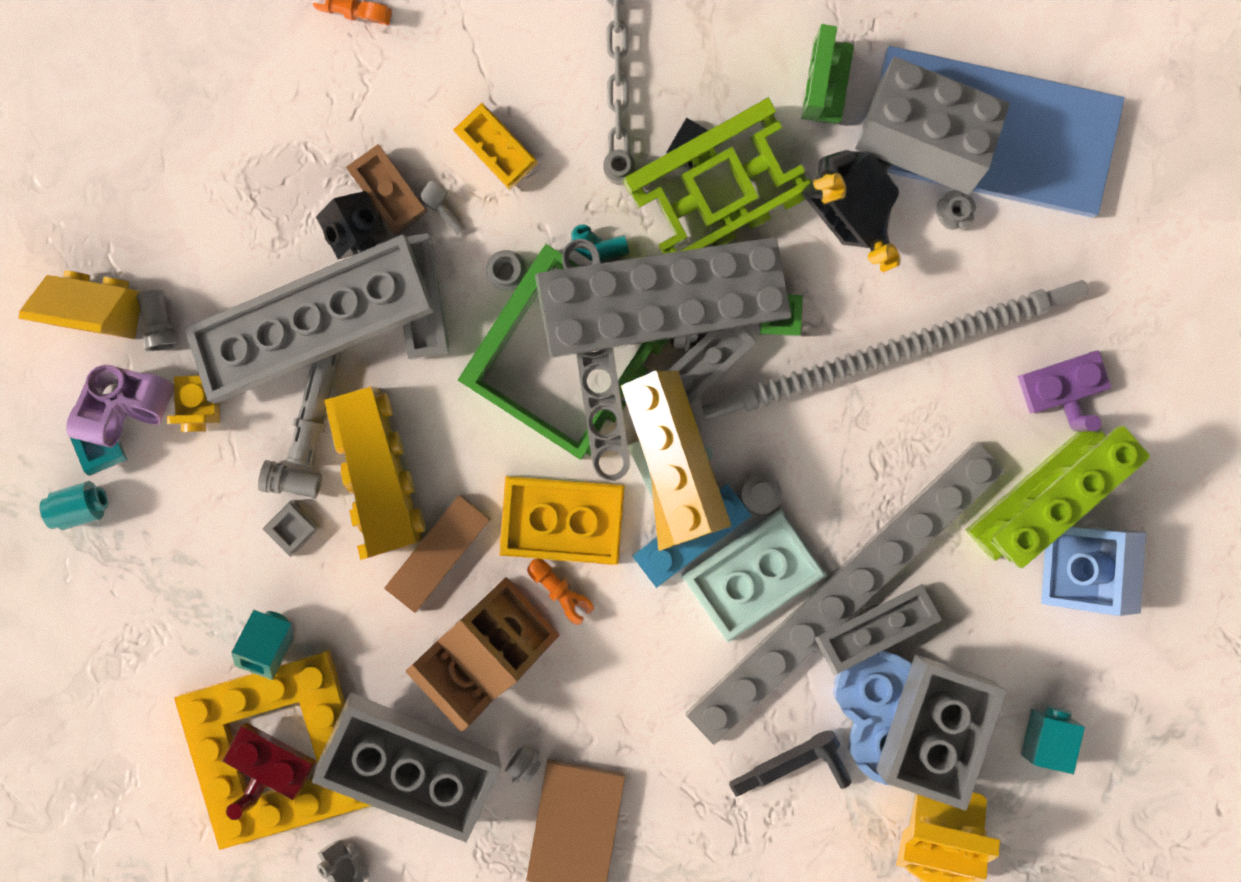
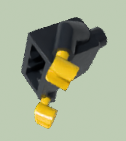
M842 150L822 157L818 162V176L804 188L801 194L842 245L870 247L871 252L868 253V260L872 264L879 263L880 270L883 273L898 267L901 263L900 253L895 245L890 243L887 232L891 210L899 196L898 187L887 174V171L893 164L876 158L870 152Z

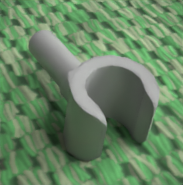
M429 181L421 193L423 202L441 215L458 235L465 228L451 211L442 204L448 192L435 182Z

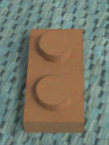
M379 144L346 167L362 191H367L375 209L395 235L427 213L425 207Z

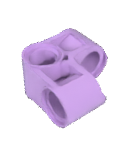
M104 364L97 366L87 375L77 403L69 414L66 426L67 435L71 438L112 448L121 436L126 416L148 424H161L173 394L174 385L168 380L153 374L138 373L113 365ZM111 384H118L113 392L103 394L106 387Z

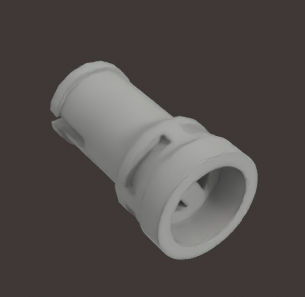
M148 290L136 295L137 300H139L145 327L142 329L145 351H162L178 346L173 325L169 324L162 290Z
M265 460L259 474L258 490L281 494L283 491L316 499L321 488L322 475L289 469L287 465Z

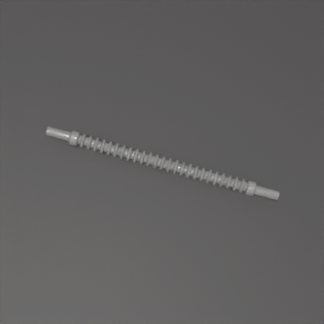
M1080 280L1047 292L1039 289L1029 293L1028 298L1024 295L1019 296L1018 302L1013 299L1008 300L1007 306L1000 302L997 304L996 309L988 306L985 313L977 310L973 317L969 313L965 314L964 320L955 317L952 324L948 321H944L942 327L934 324L931 331L922 328L919 335L913 331L910 333V338L901 335L898 342H895L894 339H889L888 345L880 342L877 345V349L868 346L865 353L861 350H857L855 356L847 353L844 360L835 357L834 363L830 364L829 361L825 360L822 367L814 364L811 371H808L807 368H802L801 374L792 371L791 377L786 378L785 375H781L780 381L777 382L771 378L768 385L759 382L758 388L754 389L752 385L741 388L740 394L704 405L702 409L707 421L742 409L750 412L758 409L760 403L768 406L771 399L779 402L783 395L789 399L792 396V392L801 395L802 389L807 388L808 391H812L813 386L816 384L822 388L825 381L834 384L837 377L843 381L846 379V374L855 377L858 370H861L863 373L868 372V367L876 370L879 368V363L888 366L891 359L895 362H900L901 356L909 359L912 352L921 355L923 349L931 352L934 345L942 348L945 341L952 345L955 343V338L964 341L967 334L975 337L979 330L983 334L987 333L988 327L997 330L1000 323L1005 327L1010 324V320L1018 323L1021 320V316L1025 319H1030L1032 313L1036 316L1048 313L1052 306L1088 295V286L1084 280Z

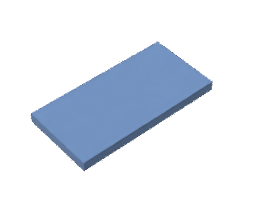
M889 46L887 48L879 83L895 56L1010 103L990 168L972 192L1091 218L1099 215L1125 97ZM892 165L887 171L890 174L940 184L896 165Z

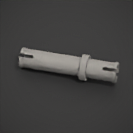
M341 352L314 362L311 365L298 418L294 417L292 424L296 427L286 460L288 462L313 467L320 433H324L326 427L323 424L326 411L324 400L330 397Z

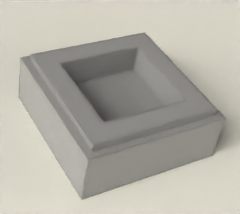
M291 500L262 529L289 557H292L321 527L294 500Z

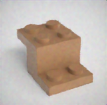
M505 577L405 672L462 732L473 723L494 699L514 685L560 634L514 584Z

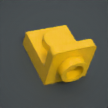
M174 376L175 415L167 416V424H181V432L206 431V424L220 423V402L214 404L207 401L200 376Z

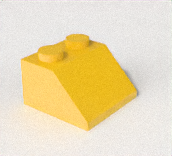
M64 270L63 277L45 276L19 310L18 319L135 339L140 314L139 300H137L136 295L140 292L128 289L129 281L104 277L103 284L89 282L90 275Z

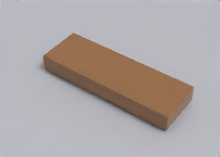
M461 494L458 495L384 589L416 613L489 523L491 518Z

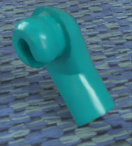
M584 224L574 227L571 232V241L586 239L595 245L599 253L600 262L630 254L625 235L603 240L591 231V227ZM584 248L575 249L576 252L591 262L593 261V257L588 250Z

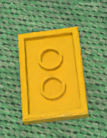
M505 476L499 556L618 565L625 485Z

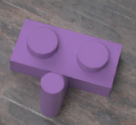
M1099 350L1018 376L1030 414L1063 404L1069 426L1073 431H1097L1101 427L1100 418L1096 415H1084L1079 402L1080 398L1111 389Z

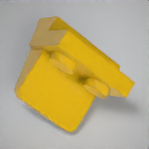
M973 792L966 811L915 793L909 826L902 832L896 866L905 868L921 882L985 881L987 879L988 862L999 857L1000 840L987 837V831L985 830L986 798L982 794Z

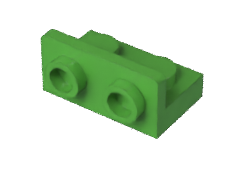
M821 24L814 38L801 119L836 125L842 120L854 45L835 41L838 26Z

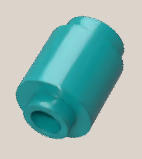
M86 481L50 492L47 498L40 501L39 509L42 520L48 528L66 530L102 519L105 509L108 507V499L105 491L100 486H96L91 481Z

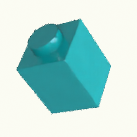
M253 609L231 652L235 667L273 680L294 638L292 623L280 613L267 611L265 614Z
M1047 706L1046 712L1031 709L1021 755L1034 766L1074 775L1085 726L1071 718L1072 712L1058 707Z

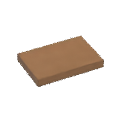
M547 759L526 881L607 882L625 773Z

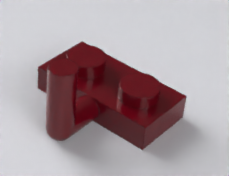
M247 722L241 725L222 762L251 777V780L244 794L227 807V817L231 820L241 818L257 804L266 786L294 800L299 795L316 760Z

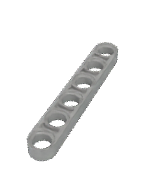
M586 239L571 241L565 246L562 253L563 269L573 268L569 263V255L577 248H584L591 253L593 257L591 265L600 264L597 248ZM613 348L596 352L576 354L593 467L600 478L606 481H616L627 474L630 467V457ZM597 369L606 371L611 378L609 389L602 393L593 392L587 385L588 375ZM609 410L614 413L617 418V426L614 431L602 434L594 428L593 418L597 412ZM609 450L618 452L623 459L622 469L613 475L604 473L599 466L601 455Z

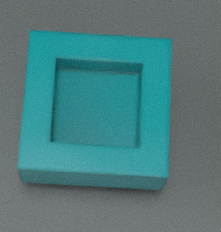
M70 437L83 472L88 476L128 460L120 440H118L115 446L109 448Z

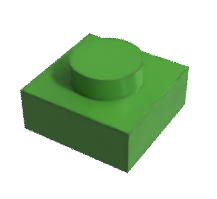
M787 294L791 317L785 320L759 324V335L801 336L803 295Z

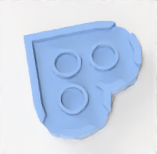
M883 650L838 673L834 681L833 690L834 698L842 712L854 722L849 735L848 750L858 768L871 780L885 785L889 784L885 783L876 768L912 665L908 660L888 650Z

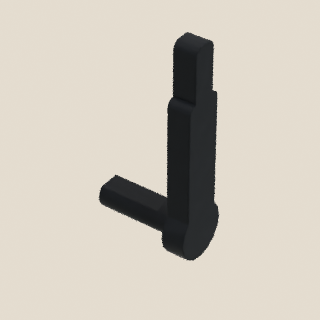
M828 730L820 732L810 740L756 766L752 771L730 781L729 786L735 797H738L758 786H765L820 758L827 762L840 789L847 788L852 783V780L837 753L840 742L836 734Z

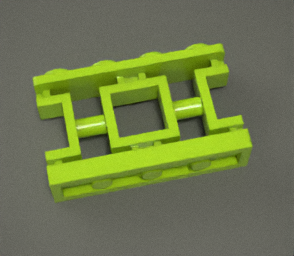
M769 97L623 179L622 182L629 195L634 199L636 207L639 209L656 200L671 227L674 236L658 244L663 254L677 252L674 245L688 237L679 218L696 209L706 226L720 219L724 226L680 251L704 248L711 243L714 246L725 245L737 238L734 230L746 223L750 229H753L770 220L772 217L769 211L780 204H783L785 210L805 200L801 192L812 181L811 179L807 180L802 164L783 174L765 139L783 128L779 120L777 121L774 116L776 110ZM761 122L764 129L750 137L759 156L742 165L733 147L717 155L714 148ZM726 160L744 197L712 214L694 178ZM691 162L693 169L680 176L689 195L670 204L661 187L648 194L645 193L644 187ZM767 170L775 187L791 180L794 187L749 212L746 210V204L759 198L750 181L751 178Z
M1124 426L1116 427L1107 436L1102 431L1098 433L1096 431L1077 432L967 527L965 531L991 560L997 561L1003 555L1017 567L1024 568L1150 458V455Z

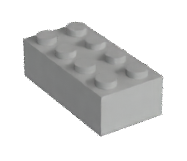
M350 692L316 765L312 783L467 843L501 770L498 752Z

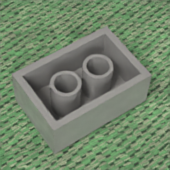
M894 56L876 89L855 149L862 152H870L876 158L969 195L990 168L1010 103Z
M915 654L876 768L877 772L886 784L967 811L1007 690L987 678Z

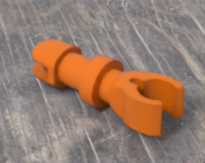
M325 0L324 4L312 3L318 11L330 14L334 12L344 14V18L347 20L355 21L357 18H361L374 23L390 25L392 9L387 8L386 5L359 0Z
M534 559L527 569L529 576L537 584L540 582L550 592L548 595L553 601L557 599L561 603L566 617L576 625L582 623L584 617L577 614L575 606H581L586 614H590L594 610L592 602L585 596L571 591L568 588L570 583L565 579L561 581L551 571L553 568L546 561Z

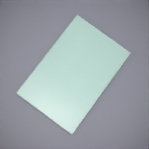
M778 509L682 575L727 643L826 576L782 509Z

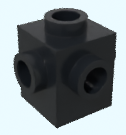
M367 191L333 198L316 216L323 230L325 240L331 246L338 260L356 255L376 246L388 234L383 220L377 213Z

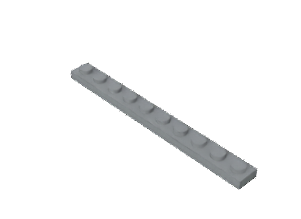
M973 442L686 712V717L715 745L819 647L815 640L816 637L844 624L1006 471L979 442Z

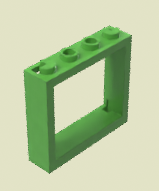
M545 243L457 381L582 460L586 453L591 456L587 429L579 442H576L483 381L538 296L535 275L541 272L554 271L555 268L557 270L563 269L562 253ZM569 259V263L573 268L580 267L579 264ZM669 339L641 344L618 380L621 398L624 395L621 386L645 376L649 369L644 367L643 364L651 352L658 356ZM621 400L623 410L627 403ZM601 410L597 412L593 419L594 428L600 432L607 420L615 423L617 418L613 412Z

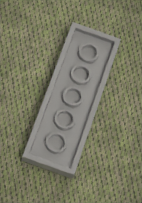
M402 234L185 327V332L207 401L217 404L434 312L410 242Z
M777 237L541 272L535 275L550 358L785 320L791 317Z

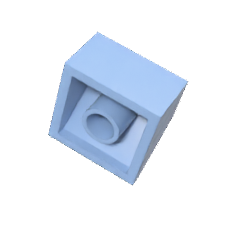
M1079 526L1070 527L1045 549L1041 604L1116 616L1140 614L1146 532Z

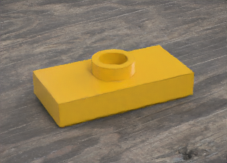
M480 103L453 129L454 133L509 191L538 164L536 158L483 103Z

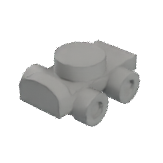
M337 840L318 852L322 862L317 865V870L320 876L328 882H364L369 878V872L364 865L361 864L354 868L351 862L359 856V851L353 843L344 847L342 841Z

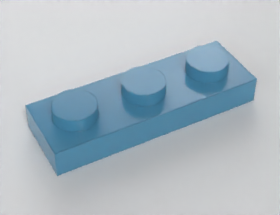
M727 483L719 488L731 527L662 551L658 550L656 536L632 554L634 560L656 588L752 516Z

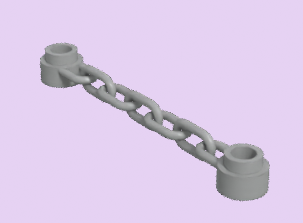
M607 0L609 4L614 6V20L607 26L606 48L608 55L615 59V74L611 75L607 82V103L610 110L615 112L616 127L612 128L608 133V155L604 159L603 169L608 181L616 185H622L623 179L635 172V161L630 154V136L627 129L622 127L621 112L625 111L629 106V82L627 77L621 73V59L628 53V27L625 22L620 20V6L626 0ZM613 27L614 32L617 34L620 32V27L622 28V51L619 46H616L613 52ZM614 80L617 87L621 85V80L623 82L622 106L619 99L615 101V105L613 103ZM615 134L618 140L622 138L623 134L624 150H614ZM621 159L626 162L627 167L625 170L618 172L611 165L615 160Z

